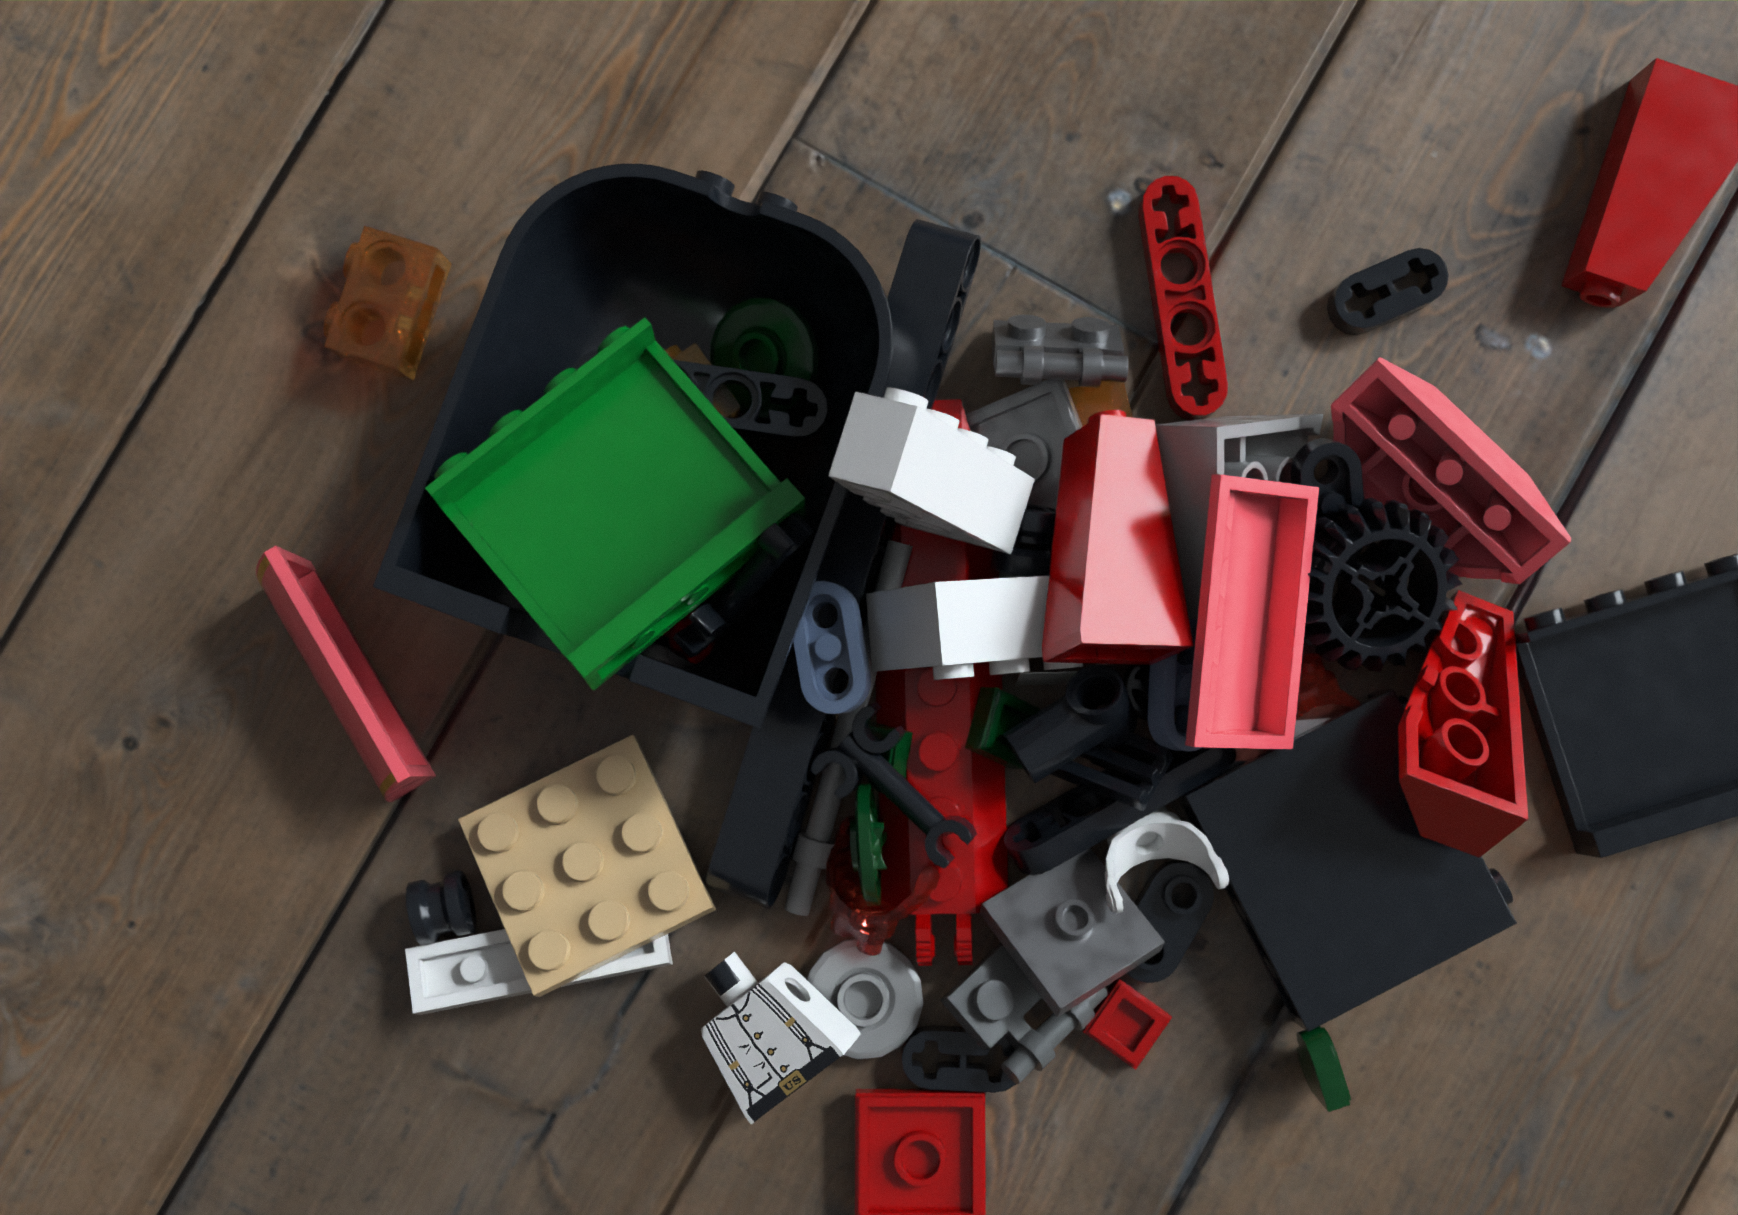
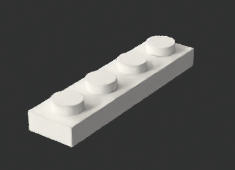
M505 929L405 949L413 1014L423 1015L532 993ZM668 934L561 987L673 965Z

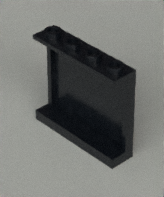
M1738 553L1704 563L1707 575L1691 580H1686L1682 570L1644 581L1647 593L1626 599L1623 589L1583 600L1586 612L1565 618L1563 609L1560 607L1523 618L1526 630L1515 633L1518 678L1576 854L1603 858L1738 816Z
M1394 689L1376 690L1368 694V700L1294 737L1293 749H1270L1178 798L1190 823L1206 835L1214 852L1221 858L1229 875L1228 885L1224 889L1293 1022L1308 1032L1517 924L1508 907V904L1513 902V896L1506 881L1496 869H1488L1482 856L1478 858L1420 836L1399 782L1398 725L1409 700L1404 696L1397 697Z

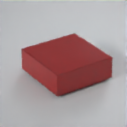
M1118 978L1108 988V995L1094 1008L1095 1017L1082 1032L1136 1070L1170 1022L1172 1016Z

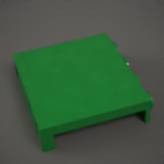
M645 317L631 328L627 326L620 327L609 334L598 347V354L577 370L575 368H568L556 375L547 384L544 396L524 411L514 410L503 416L492 427L489 433L490 437L469 454L461 452L445 461L436 471L435 480L425 487L439 508L592 691L596 690L736 576L760 548L757 542L771 525L777 523L781 527L786 519L795 511L803 519H806V506L803 495L788 478L780 482L657 343L652 324Z

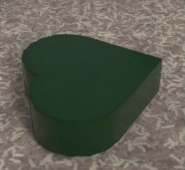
M1319 1026L1309 1032L1306 1030L1297 1032L1296 1036L1299 1046L1296 1049L1297 1056L1312 1093L1328 1112L1349 1106V1100L1352 1099L1335 1046L1327 1030Z

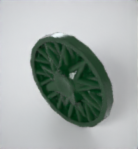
M750 298L732 306L718 322L710 343V365L803 378L813 383L818 374L819 348L812 327L799 310L778 298ZM727 384L719 389L727 402L735 409L744 414L750 409L751 397L742 386ZM761 388L762 408L759 417L768 418L769 410L785 413L793 411L806 397L793 395L790 405L771 404L770 399L773 390Z
M872 783L860 784L857 788L855 819H850V849L853 871H859L861 892L866 905L879 906L881 903V870L888 869L882 858V846L888 837L887 832H883L884 823L878 822Z

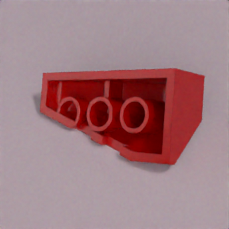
M1458 590L1450 598L1454 601L1458 610L1444 613L1441 620L1442 631L1437 632L1398 725L1399 782L1420 836L1480 858L1528 820L1514 613Z

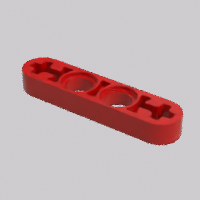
M1163 176L1154 180L1147 187L1139 203V225L1166 397L1170 408L1178 416L1186 420H1199L1210 417L1223 405L1228 394L1227 374L1199 199L1195 188L1187 180L1178 176ZM1162 194H1169L1171 202L1173 204L1182 203L1183 208L1178 211L1174 218L1176 237L1159 244L1156 238L1164 239L1168 232V223L1165 212H1154L1153 207L1157 206ZM1188 232L1190 238L1177 236H1180L1183 233ZM1173 252L1188 256L1195 268L1193 279L1184 284H1174L1168 281L1161 271V260L1163 257ZM1181 313H1190L1197 316L1204 327L1202 341L1192 346L1177 342L1170 330L1172 319ZM1207 353L1209 361L1201 360L1196 368L1200 384L1211 385L1213 392L1203 399L1202 406H1196L1194 397L1183 396L1181 391L1191 381L1190 363L1187 362L1178 367L1176 366L1175 359L1190 360Z

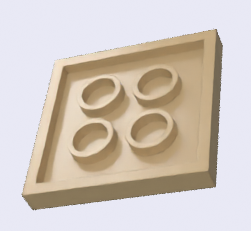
M634 735L458 819L533 996L541 997L716 910L638 739Z

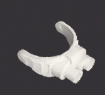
M1165 806L1107 838L1109 851L1106 857L1104 875L1107 892L1106 901L1112 913L1118 914L1123 912V898L1117 887L1120 877L1133 866L1148 860L1171 858L1188 861L1208 873L1218 890L1228 885L1229 875L1221 858L1214 852L1206 835L1191 823L1181 821L1179 816L1167 811Z

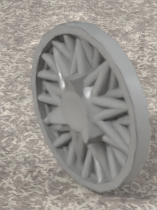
M871 937L845 939L825 950L810 969L807 981L853 1023L861 1033L859 1038L845 1052L844 1056L858 1060L883 1057L902 1046L916 1029L923 1007L921 979L909 957L891 943Z

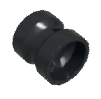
M1027 504L1012 553L1007 554L993 550L991 569L1025 577L1049 576L1056 509Z

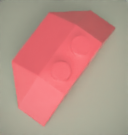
M1379 357L1331 404L1333 440L1349 446L1358 455L1362 467L1364 499L1374 498L1382 502L1383 505L1387 500H1396L1407 505L1409 510L1417 509L1427 514L1429 519L1432 520L1431 525L1443 529L1449 537L1444 546L1453 550L1460 559L1448 570L1458 577L1501 579V582L1521 584L1571 542L1570 535L1530 476L1434 385Z

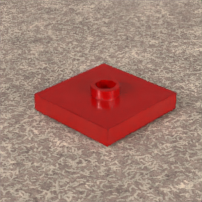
M856 1089L855 1215H986L985 1092L929 1089Z

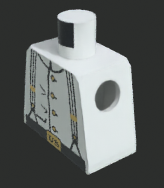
M733 952L704 975L705 979L727 1007L701 1028L702 1037L750 1124H753L844 1055L861 1035L853 1023L793 966L785 962L757 982L738 955Z

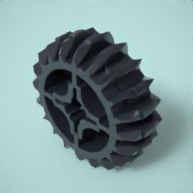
M1363 498L1359 510L1350 504H1338L1337 523L1326 517L1316 518L1317 528L1321 534L1314 540L1311 572L1308 573L1310 583L1304 642L1309 646L1314 645L1316 654L1326 661L1332 660L1334 662L1337 660V663L1345 669L1354 671L1362 665L1369 671L1381 673L1386 660L1395 666H1405L1408 648L1413 649L1417 653H1428L1424 637L1429 631L1435 634L1442 631V624L1437 621L1442 611L1458 610L1454 601L1447 598L1446 594L1447 591L1462 585L1458 576L1448 571L1460 559L1453 550L1444 546L1449 539L1444 530L1431 525L1432 520L1429 519L1427 514L1417 509L1409 510L1407 505L1396 500H1387L1383 505L1382 502L1374 498ZM1372 543L1363 554L1351 557L1357 550ZM1361 574L1372 581L1375 580V585L1386 592L1385 595L1381 596L1373 590L1369 591V586L1358 580V575ZM1337 579L1338 589L1334 599L1332 600L1333 587L1335 580ZM1386 615H1389V616L1386 617L1384 620H1382V621H1380L1379 623L1375 624L1380 618H1382V617H1384V616H1386Z

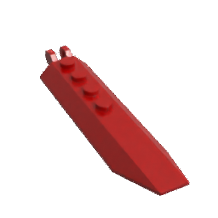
M961 399L935 400L932 410L958 419L960 421L958 428L970 431ZM896 524L891 540L913 546L901 588L933 582L999 579V571L991 569L992 549ZM989 662L973 663V677L934 680L933 667L878 671L876 675V702L881 706L877 713V723L894 728L901 726L905 731L913 732L911 750L907 762L906 780L944 817H963L974 826L977 835L968 845L954 832H944L941 838L942 845L946 850L950 851L954 859L946 868L937 866L929 859L925 850L926 835L884 794L879 792V822L884 823L883 832H887L888 837L882 846V858L888 869L881 870L882 912L916 915V957L918 966H932L933 958L936 954L935 936L932 931V914H956L954 956L957 958L958 965H973L972 914L980 913L982 903L1008 888L1007 848L1004 843V836L1007 831L1005 766L965 749L981 687H997L1002 690V674L990 675Z

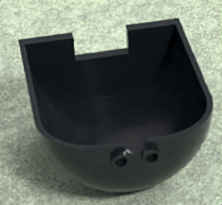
M615 164L590 169L555 185L538 198L521 216L508 235L491 275L373 587L494 632L518 638L561 654L439 508L425 487L435 480L436 471L445 461L461 452L469 454L490 437L489 433L492 427L503 416L514 410H526L544 396L547 384L556 375L568 368H572L575 361L581 355L591 350H598L602 341L616 329L624 326L631 328L645 317L652 324L655 340L673 360L710 365L711 340L718 322L732 306L750 298H778L797 308L812 327L819 348L818 374L814 383L823 391L827 399L828 412L822 430L814 438L805 442H786L744 435L739 436L780 482L788 478L803 495L806 506V519L804 520L815 532L793 556L780 565L760 589L759 593L765 600L745 615L748 618L745 624L731 633L726 630L717 639L714 648L704 660L698 663H691L675 655L670 649L669 638L661 636L615 673L636 684L761 729L848 493L847 488L828 475L854 394L859 392L883 398L889 379L893 355V329L887 298L871 265L848 239L823 222L797 212L798 206L785 197L770 192H760L756 204L732 197L735 185L731 181L715 173L703 170L697 171L696 176L693 177L668 168L647 164ZM719 390L715 393L713 405L723 417L732 419L745 415L732 407ZM804 400L795 410L787 413L790 418L789 425L802 427L806 416L816 417V410L807 408ZM758 417L756 422L769 424V419ZM707 598L704 602H702V603H701L698 607H696V608H700L701 606H703V605H705V604H708V603H709L711 606H713V605H712V603L709 601V599Z

